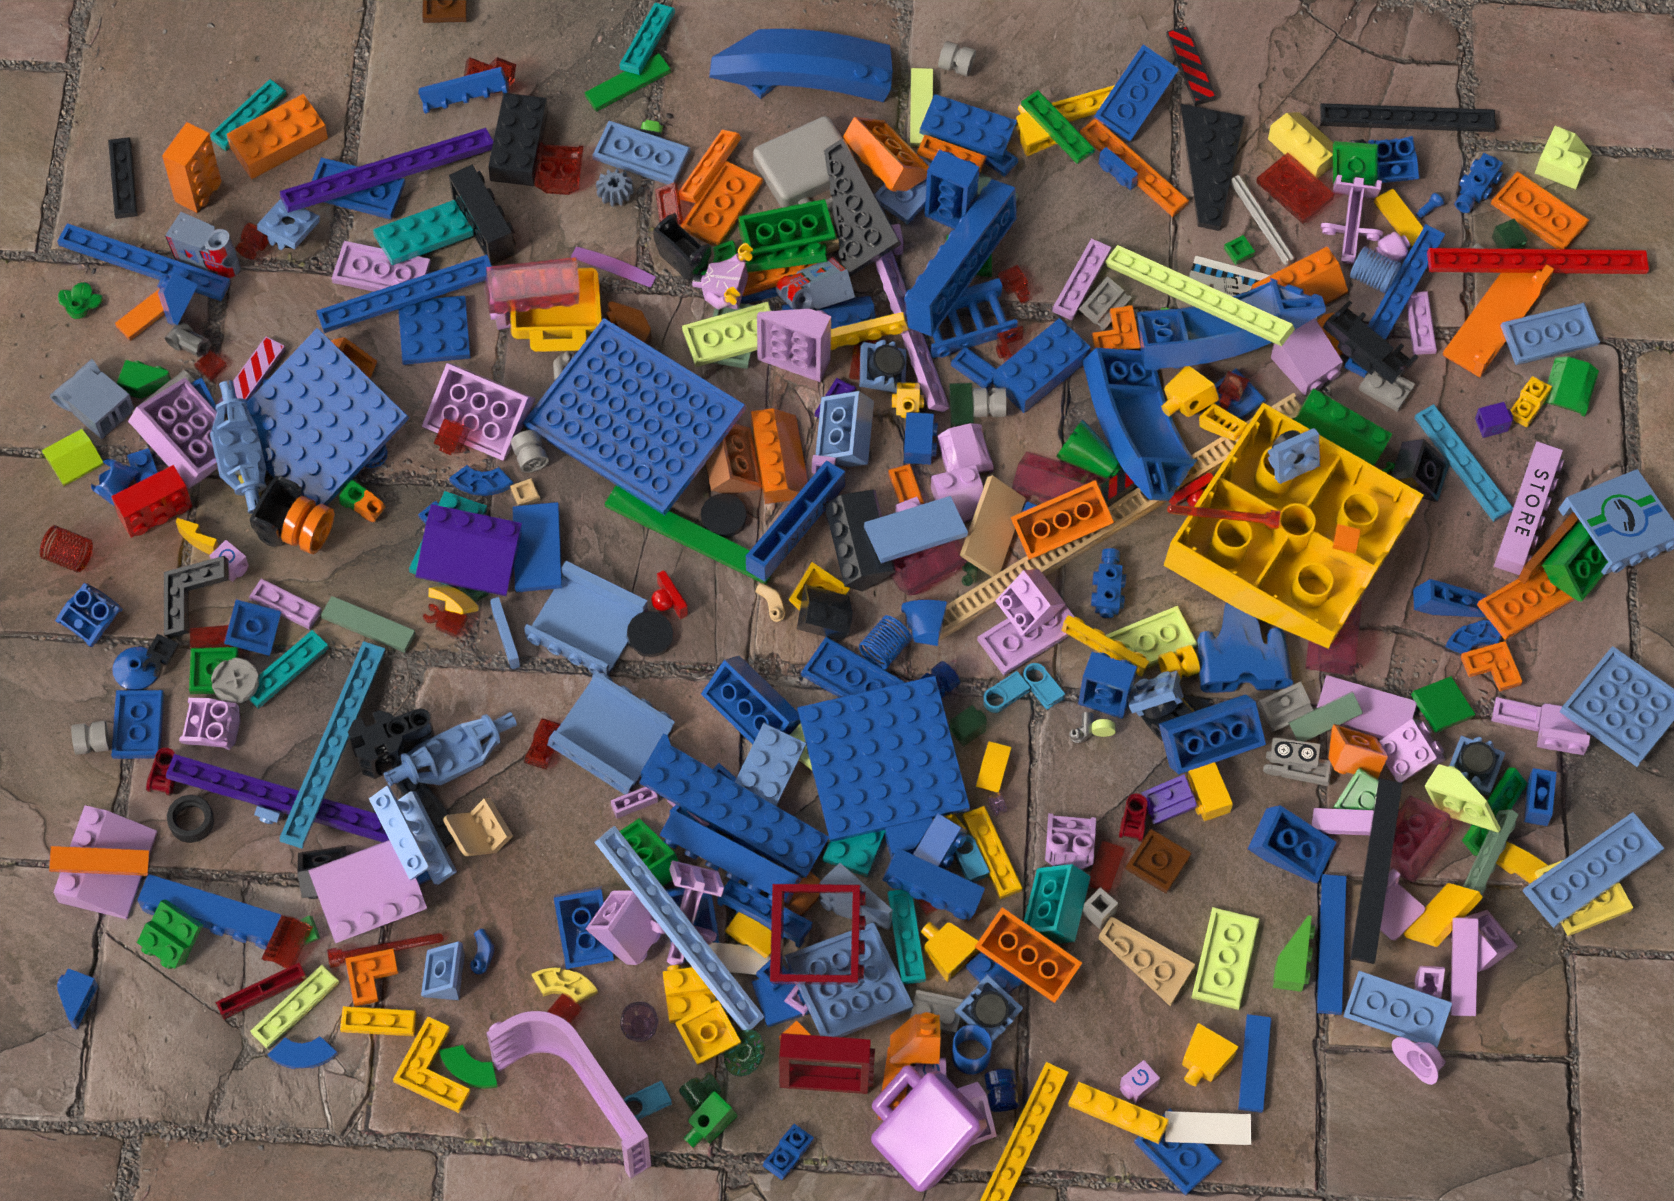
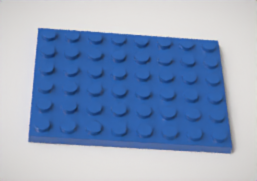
M603 318L522 424L528 430L537 431L539 437L665 516L747 408L745 404Z

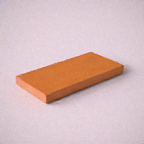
M726 161L701 198L695 203L681 224V227L688 234L714 247L722 244L738 221V217L742 215L762 185L763 178Z
M1518 171L1491 201V205L1556 249H1567L1589 223V219Z
M1541 566L1526 584L1516 579L1480 600L1477 606L1501 636L1507 640L1575 599L1551 584L1543 566Z

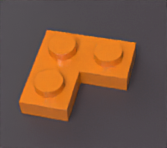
M1133 305L1110 308L1113 330L1092 333L1094 349L1108 348L1139 351L1141 346Z
M1506 641L1461 654L1460 658L1469 678L1491 671L1499 692L1521 686L1522 679Z
M388 949L345 958L354 1007L379 1002L374 979L398 974L394 950Z

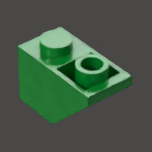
M125 360L117 380V385L125 390L129 396L143 399L163 387L171 380L169 371L161 366L152 367L145 365L141 361Z

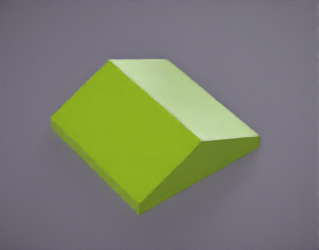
M83 429L42 450V453L63 486L104 465L92 441Z

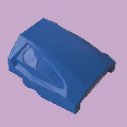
M1413 136L1402 139L1368 141V144H1378L1379 181L1388 183L1419 179Z
M84 583L75 595L67 601L55 621L83 639L88 646L93 647L116 615L123 609L102 591L88 583Z

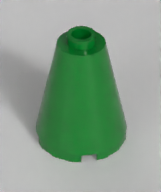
M1083 419L1056 455L1060 460L1105 479L1109 476H1115L1121 468L1114 453Z

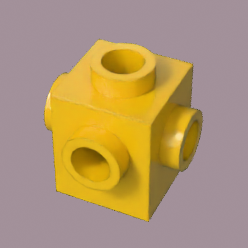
M897 382V394H892V408H896V415L906 418V412L919 413V408H924V395H920V383Z

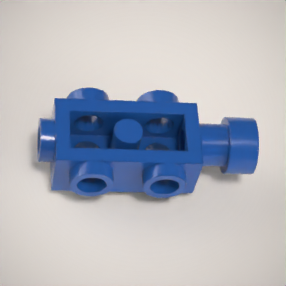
M1483 153L1479 160L1475 159L1470 167V174H1465L1460 181L1459 186L1462 187L1461 195H1459L1454 203L1460 212L1469 213L1474 206V201L1480 203L1483 198L1488 199L1493 190L1491 185L1493 183L1498 184L1503 176V172H1501L1503 162L1486 153Z
M1107 548L1102 550L1101 561L1103 564L1099 563L1098 571L1093 572L1092 585H1097L1096 593L1092 592L1091 606H1095V613H1100L1102 618H1112L1114 615H1118L1119 609H1124L1125 595H1121V588H1125L1126 574H1122V565H1117L1120 562V551Z

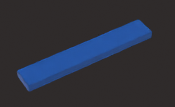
M1322 874L1317 1013L1342 1014L1346 876Z

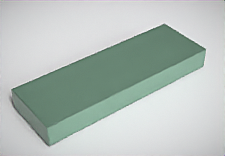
M1351 691L1288 723L1296 740L1305 742L1332 729L1334 724L1340 725L1363 714L1354 693Z

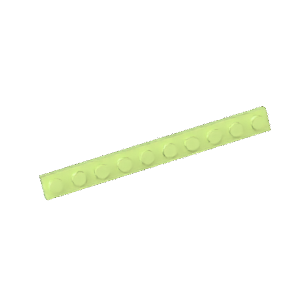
M1119 245L1116 246L1105 260L1106 266L1277 345L1282 346L1295 330L1293 324Z

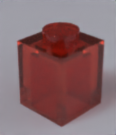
M444 418L434 444L440 446L439 451L448 455L461 453L471 428L452 419Z

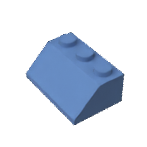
M860 391L821 397L815 455L836 458V465L853 467L868 464L874 400Z

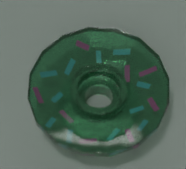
M746 1029L738 1032L737 1036L741 1043L724 1052L725 1067L734 1076L743 1077L750 1075L759 1067L763 1060L765 1042L762 1036L755 1030Z

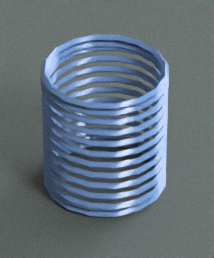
M1365 246L1353 265L1350 278H1357V281L1360 280V283H1366L1367 286L1370 284V287L1373 286V289H1380V292L1386 294L1400 269L1401 263Z

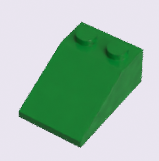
M640 818L619 831L662 887L673 880L669 869L672 861L679 862L675 852Z

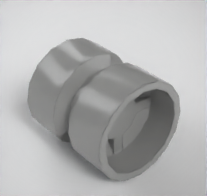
M946 41L940 54L938 68L947 71L955 69L957 74L968 77L974 64L976 50L966 46L959 48L958 44Z
M973 388V417L983 418L987 417L988 414H991L992 417H1006V389L992 388L991 391H988L986 388Z
M523 431L511 439L510 443L522 472H536L548 464L549 459L545 450L542 449L543 444L537 431Z
M106 721L92 722L89 727L85 723L72 725L71 733L75 755L88 754L91 749L95 752L110 751V738Z

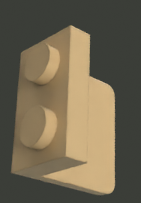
M484 798L470 813L450 814L443 818L447 830L451 833L459 850L465 856L497 853L513 837L491 798Z

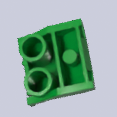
M1556 357L1547 384L1552 386V389L1543 404L1546 405L1547 403L1580 413V416L1585 417L1599 370L1591 363L1571 357Z

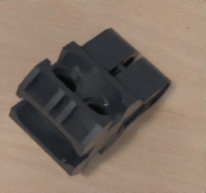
M422 708L412 710L397 717L379 710L373 713L376 721L375 724L365 727L362 718L353 720L348 730L352 750L355 757H358L362 774L373 779L382 776L379 768L380 765L390 762L392 769L402 765L401 754H407L418 744L434 737L430 714Z

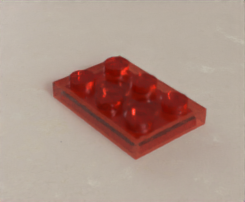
M1288 152L1256 179V183L1302 224L1332 201L1335 196L1329 188Z

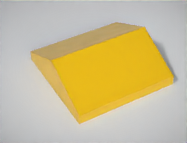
M811 562L789 601L800 611L804 585L806 584L844 595L847 594L850 588L845 587L844 583Z
M718 1000L675 1022L697 1066L741 1043Z

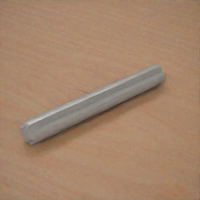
M1240 175L1233 177L1231 185L1285 265L1293 263L1295 261L1294 254L1243 177Z

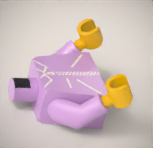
M744 243L739 247L738 253L732 258L719 263L709 264L706 275L694 274L693 287L702 288L705 301L716 309L720 310L728 307L738 310L748 279L745 260L750 261L752 259L750 252L753 251V248Z

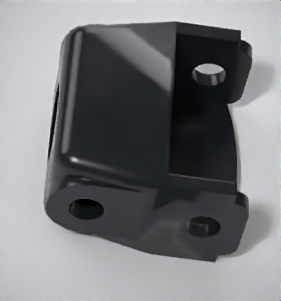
M675 213L668 215L657 224L653 230V235L659 255L686 280H691L694 274L701 275V272L707 269L711 255V246L709 244L701 246L678 225Z
M275 476L250 517L252 529L263 543L271 547L285 544L281 539L284 520L293 503L300 496H304L302 487L281 476Z

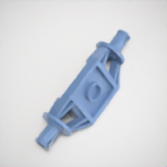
M229 380V384H227V381H223L219 384L223 402L216 405L217 413L210 436L219 476L234 489L236 495L245 496L248 513L252 514L260 500L259 492L266 488V482H264L266 466L257 427L247 409V400L236 397L234 381ZM224 414H228V420L224 422ZM242 475L244 483L241 484L237 476Z
M509 712L494 721L487 714H484L481 719L459 724L418 744L407 754H401L402 765L384 772L385 780L389 786H393V784L409 778L414 784L420 782L443 785L482 766L494 747L500 744L499 733L517 726L513 714ZM488 736L489 740L481 747L480 741ZM427 766L430 772L417 773L416 769Z

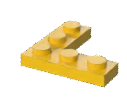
M427 1017L394 1076L393 1082L459 1113L470 1094V1089L428 1070L450 1031V1027L431 1017Z

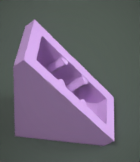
M1420 966L1415 976V990L1441 998L1445 968Z

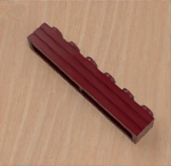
M297 963L215 1003L224 1020L302 983L307 978L300 963Z

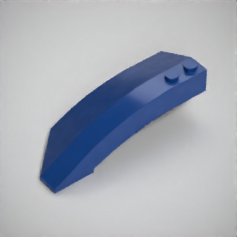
M758 29L711 58L709 78L749 87L752 85H780L822 89L884 102L891 90L893 70L890 45L815 30Z
M1270 278V282L1233 296L1240 301L1293 324L1295 330L1326 312L1322 296L1317 294L1312 296L1306 295L1303 289L1289 284L1286 287L1278 284V280ZM1194 306L1180 309L1136 312L1145 370H1159L1171 367L1182 368L1183 366L1215 362L1238 356L1272 343Z
M1095 348L1082 362L1092 402L1104 435L1121 467L1149 500L1169 501L1197 459H1193L1185 446L1172 417L1167 416L1161 408V405L1166 401L1157 370L1144 369L1141 351Z

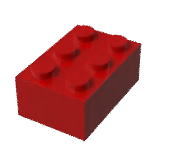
M174 465L111 496L118 517L130 538L143 535L148 529L156 525H162L169 518L177 514H183L193 507L187 487Z

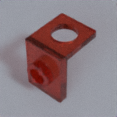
M1023 326L997 334L996 352L1000 359L1003 358L1004 362L1012 357L1007 344L1023 339ZM1017 333L1014 337L1007 338L1009 335Z

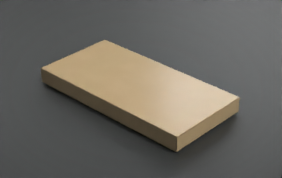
M993 475L987 477L960 556L991 577L1000 573L1015 531L1010 517L1021 513L1026 498Z

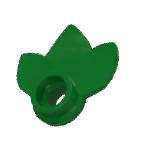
M87 282L76 284L72 291L62 289L58 293L59 304L66 308L67 314L73 319L83 318L89 309L97 308L103 300L102 295L92 294L91 285Z

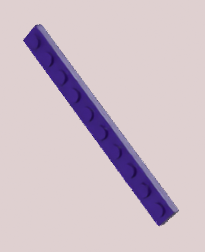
M483 128L280 191V198L287 212H293L492 150L493 140L487 129Z
M174 754L166 773L167 779L254 805H261L288 815L299 793L298 790ZM323 799L314 820L315 823L379 842L389 840L376 813Z

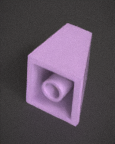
M1315 318L1294 330L1282 346L1274 343L1271 359L1304 396L1308 395L1313 388L1317 391L1320 390L1325 382L1335 380L1341 373L1342 360Z
M612 891L586 928L590 934L626 965H638L643 962L647 957L648 949L658 941L661 935L651 929L652 925L650 923L653 916L633 891Z

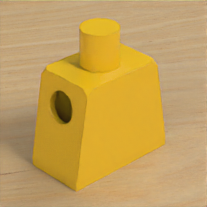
M1020 105L1018 107L1020 115L1016 117V131L1026 157L1056 145L1057 143Z
M1185 366L1165 386L1164 391L1168 401L1161 405V408L1167 416H1171L1178 410L1186 417H1191L1217 402L1219 397L1214 383L1192 367Z
M929 922L921 931L929 939L925 944V954L947 982L980 952L975 948L978 940L950 922L946 923L940 930L932 922Z
M1198 1023L1182 1062V1065L1189 1069L1184 1080L1195 1087L1201 1078L1212 1082L1235 1057L1238 1046Z

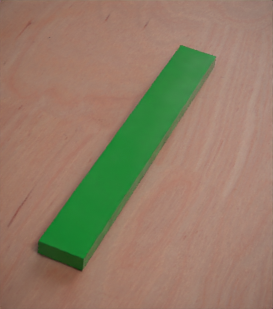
M618 486L614 487L604 503L606 508L760 583L767 585L773 575L772 573L764 582L746 571V555L750 550L670 511L664 516Z

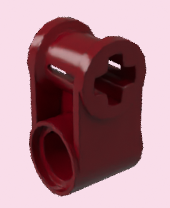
M162 748L157 751L152 769L147 778V792L154 790L164 792L167 796L173 794L176 781L166 778L170 764H162L165 759L173 758L175 752L172 749Z
M1134 793L1128 797L1118 838H1123L1124 836L1138 839V842H1142L1147 811V800L1143 795ZM1132 804H1138L1142 807V809L1139 811H1135L1131 809L1130 806Z

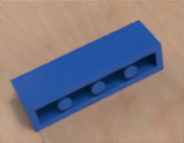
M899 848L893 854L882 879L891 888L906 891L915 899H923L937 909H945L953 913L955 917L968 921L976 912L985 890L980 885Z

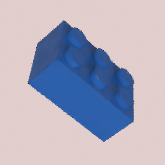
M1091 652L1082 678L1078 705L1123 719L1132 694L1137 666H1134L1127 660L1119 661L1110 658L1109 655L1102 652Z

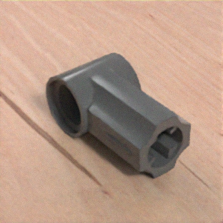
M179 321L178 325H175L165 336V341L177 351L183 349L197 357H205L211 345L209 339L194 332L183 321Z

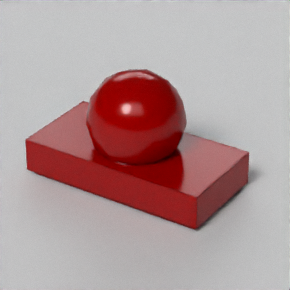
M1211 472L1174 493L1169 500L1171 506L1174 508L1187 500L1188 506L1193 509L1204 493V489L1213 479Z
M663 570L657 573V584L661 589L656 590L651 597L653 607L658 611H667L673 607L680 620L687 617V604L666 571Z

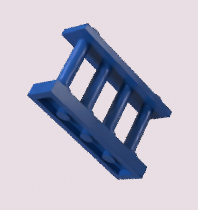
M999 278L966 288L948 313L956 337L944 340L938 327L932 335L935 343L931 344L932 359L946 357L950 353L962 350L964 347L970 348L1000 338L1007 339L1017 334V320L1007 321L998 300L1002 293V283ZM984 301L990 302L999 324L986 328L977 304ZM969 308L977 331L965 334L956 313L957 309Z

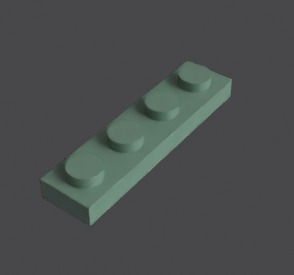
M1512 809L1498 811L1495 818L1501 830L1499 833L1489 830L1463 887L1479 891L1481 895L1484 893L1487 886L1486 882L1496 868V861L1506 847V840L1516 826L1515 821L1519 815Z

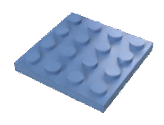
M1612 646L1562 706L1560 713L1638 767L1674 722V689Z
M874 922L867 924L865 930H861V940H865V955H861V964L865 965L864 979H860V985L797 984L820 1036L843 1037L911 1011L914 1007ZM852 930L787 954L785 960L791 973L802 975H851Z

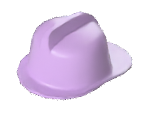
M1397 1037L1392 1042V1050L1396 1057L1413 1071L1421 1081L1431 1085L1437 1082L1439 1078L1438 1071L1446 1062L1434 1045L1426 1042L1414 1043L1403 1037Z

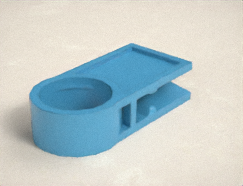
M1031 663L1025 667L1023 679L1046 710L1065 699V693L1044 666L1038 663ZM1031 670H1038L1044 677L1041 681L1033 682L1027 678L1026 674Z
M1016 671L985 691L983 705L989 712L998 713L1028 694L1030 686L1019 672ZM991 694H998L1003 698L1004 702L999 706H992L986 699Z
M965 834V841L972 844L973 850L968 854H961L956 850L954 856L965 879L974 883L989 877L988 873L990 872L976 841L972 836Z
M662 1081L632 1095H628L623 1099L626 1104L629 1101H638L643 1106L642 1111L638 1115H634L637 1121L672 1104V1100Z

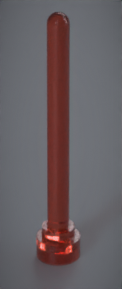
M1169 505L1167 507V511L1170 514L1264 523V526H1269V529H1279L1280 511L1271 510L1261 514L1180 505Z
M437 933L342 951V949L337 950L336 947L327 949L330 968L339 967V964L344 963L345 958L388 949L399 951L441 943L444 937L442 934Z

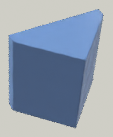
M458 941L427 950L421 992L422 997L459 1000L465 957L461 942Z

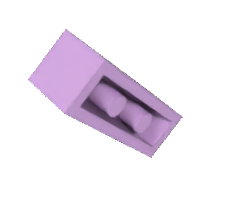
M643 787L611 800V807L618 819L658 803V797L654 791Z

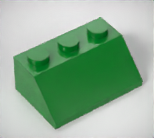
M1577 522L1542 566L1551 584L1575 600L1582 602L1602 578L1603 573L1601 571L1608 561L1582 523Z

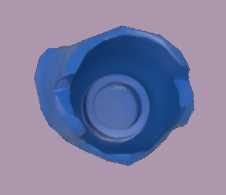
M106 459L103 463L108 465L110 469L98 475L100 485L95 486L91 484V489L114 506L111 496L127 489L139 471L137 468L127 466L118 461Z

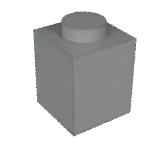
M1099 888L1084 903L1082 914L1101 929L1110 917L1116 914L1118 902L1102 888Z

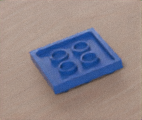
M465 296L427 299L398 309L403 365L470 359Z

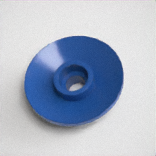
M131 647L117 656L113 664V676L121 687L128 690H142L156 681L157 677L153 676L155 667L149 666L145 672L142 671L144 661L149 658L146 656L147 648ZM139 663L137 667H131L132 664Z

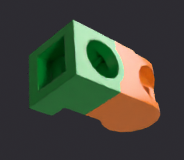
M353 480L349 482L339 495L340 505L345 508H351L370 522H375L385 509V505L380 499Z

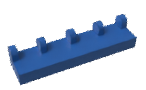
M502 67L421 87L418 94L423 102V111L426 114L430 113V109L441 106L443 109L449 107V104L463 101L464 104L469 103V99L483 95L484 98H489L491 93L499 91L508 93L509 83Z
M730 879L724 886L722 896H718L717 904L721 907L725 904L736 910V914L738 912L745 914L771 929L772 900ZM784 907V937L794 941L795 946L801 948L804 938L812 929L813 922Z

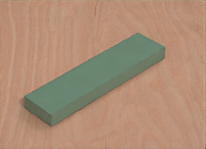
M331 596L321 614L324 620L406 653L416 634L413 629Z

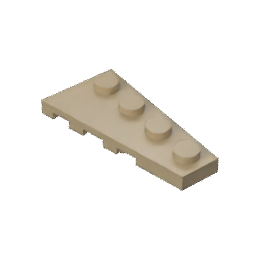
M1112 916L1098 938L1170 1007L1195 967L1194 963Z

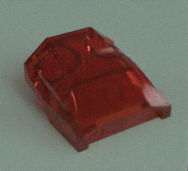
M540 143L537 156L535 187L546 194L569 195L579 190L584 146L572 147Z

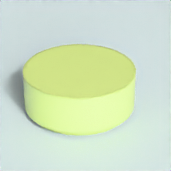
M1108 719L1096 720L1092 723V733L1100 737L1112 736L1115 734V723Z

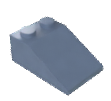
M841 863L820 881V884L861 885L862 891H866V906H862V915L866 916V924L874 922L876 927L887 930L892 927L893 910ZM819 893L820 904L827 911L832 910L836 915L852 919L853 894Z

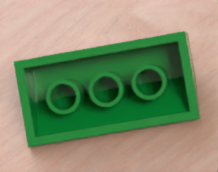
M825 199L738 217L742 244L747 243L753 248V251L750 252L752 256L836 239Z
M1314 388L1305 398L1294 421L1310 430L1315 428L1322 437L1373 466L1392 435L1389 431Z

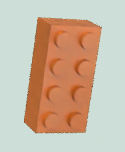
M304 93L227 133L230 149L251 180L328 139L324 122Z
M186 122L162 157L175 202L198 213L202 207L207 205L212 192L219 188L221 176L210 133Z

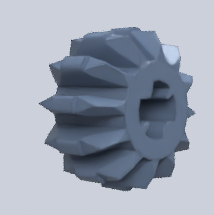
M608 169L607 175L600 174L599 181L596 182L597 196L602 198L604 204L610 202L612 207L615 203L622 206L623 200L629 201L630 195L633 194L632 179L627 176L626 171L619 173L618 169L615 172H611Z

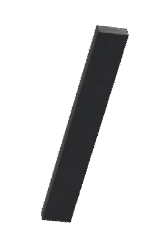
M1320 103V126L1495 132L1496 129L1495 110Z
M1379 778L1377 783L1350 956L1351 960L1374 964L1376 961L1403 785L1400 782Z

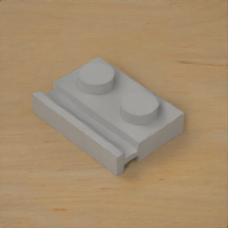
M1107 276L1078 310L1094 324L1097 323L1103 331L1111 322L1110 308L1124 307L1132 297L1126 295L1124 290Z
M1375 371L1372 375L1367 374L1359 386V391L1398 412L1413 390L1415 383L1400 376L1391 384Z
M1301 682L1258 701L1272 732L1289 725V721L1314 710Z
M916 990L913 1002L914 1007L912 1008L910 1018L915 1014L925 1012L940 1015V1032L955 1035L958 1031L960 1016L954 1010L963 999Z

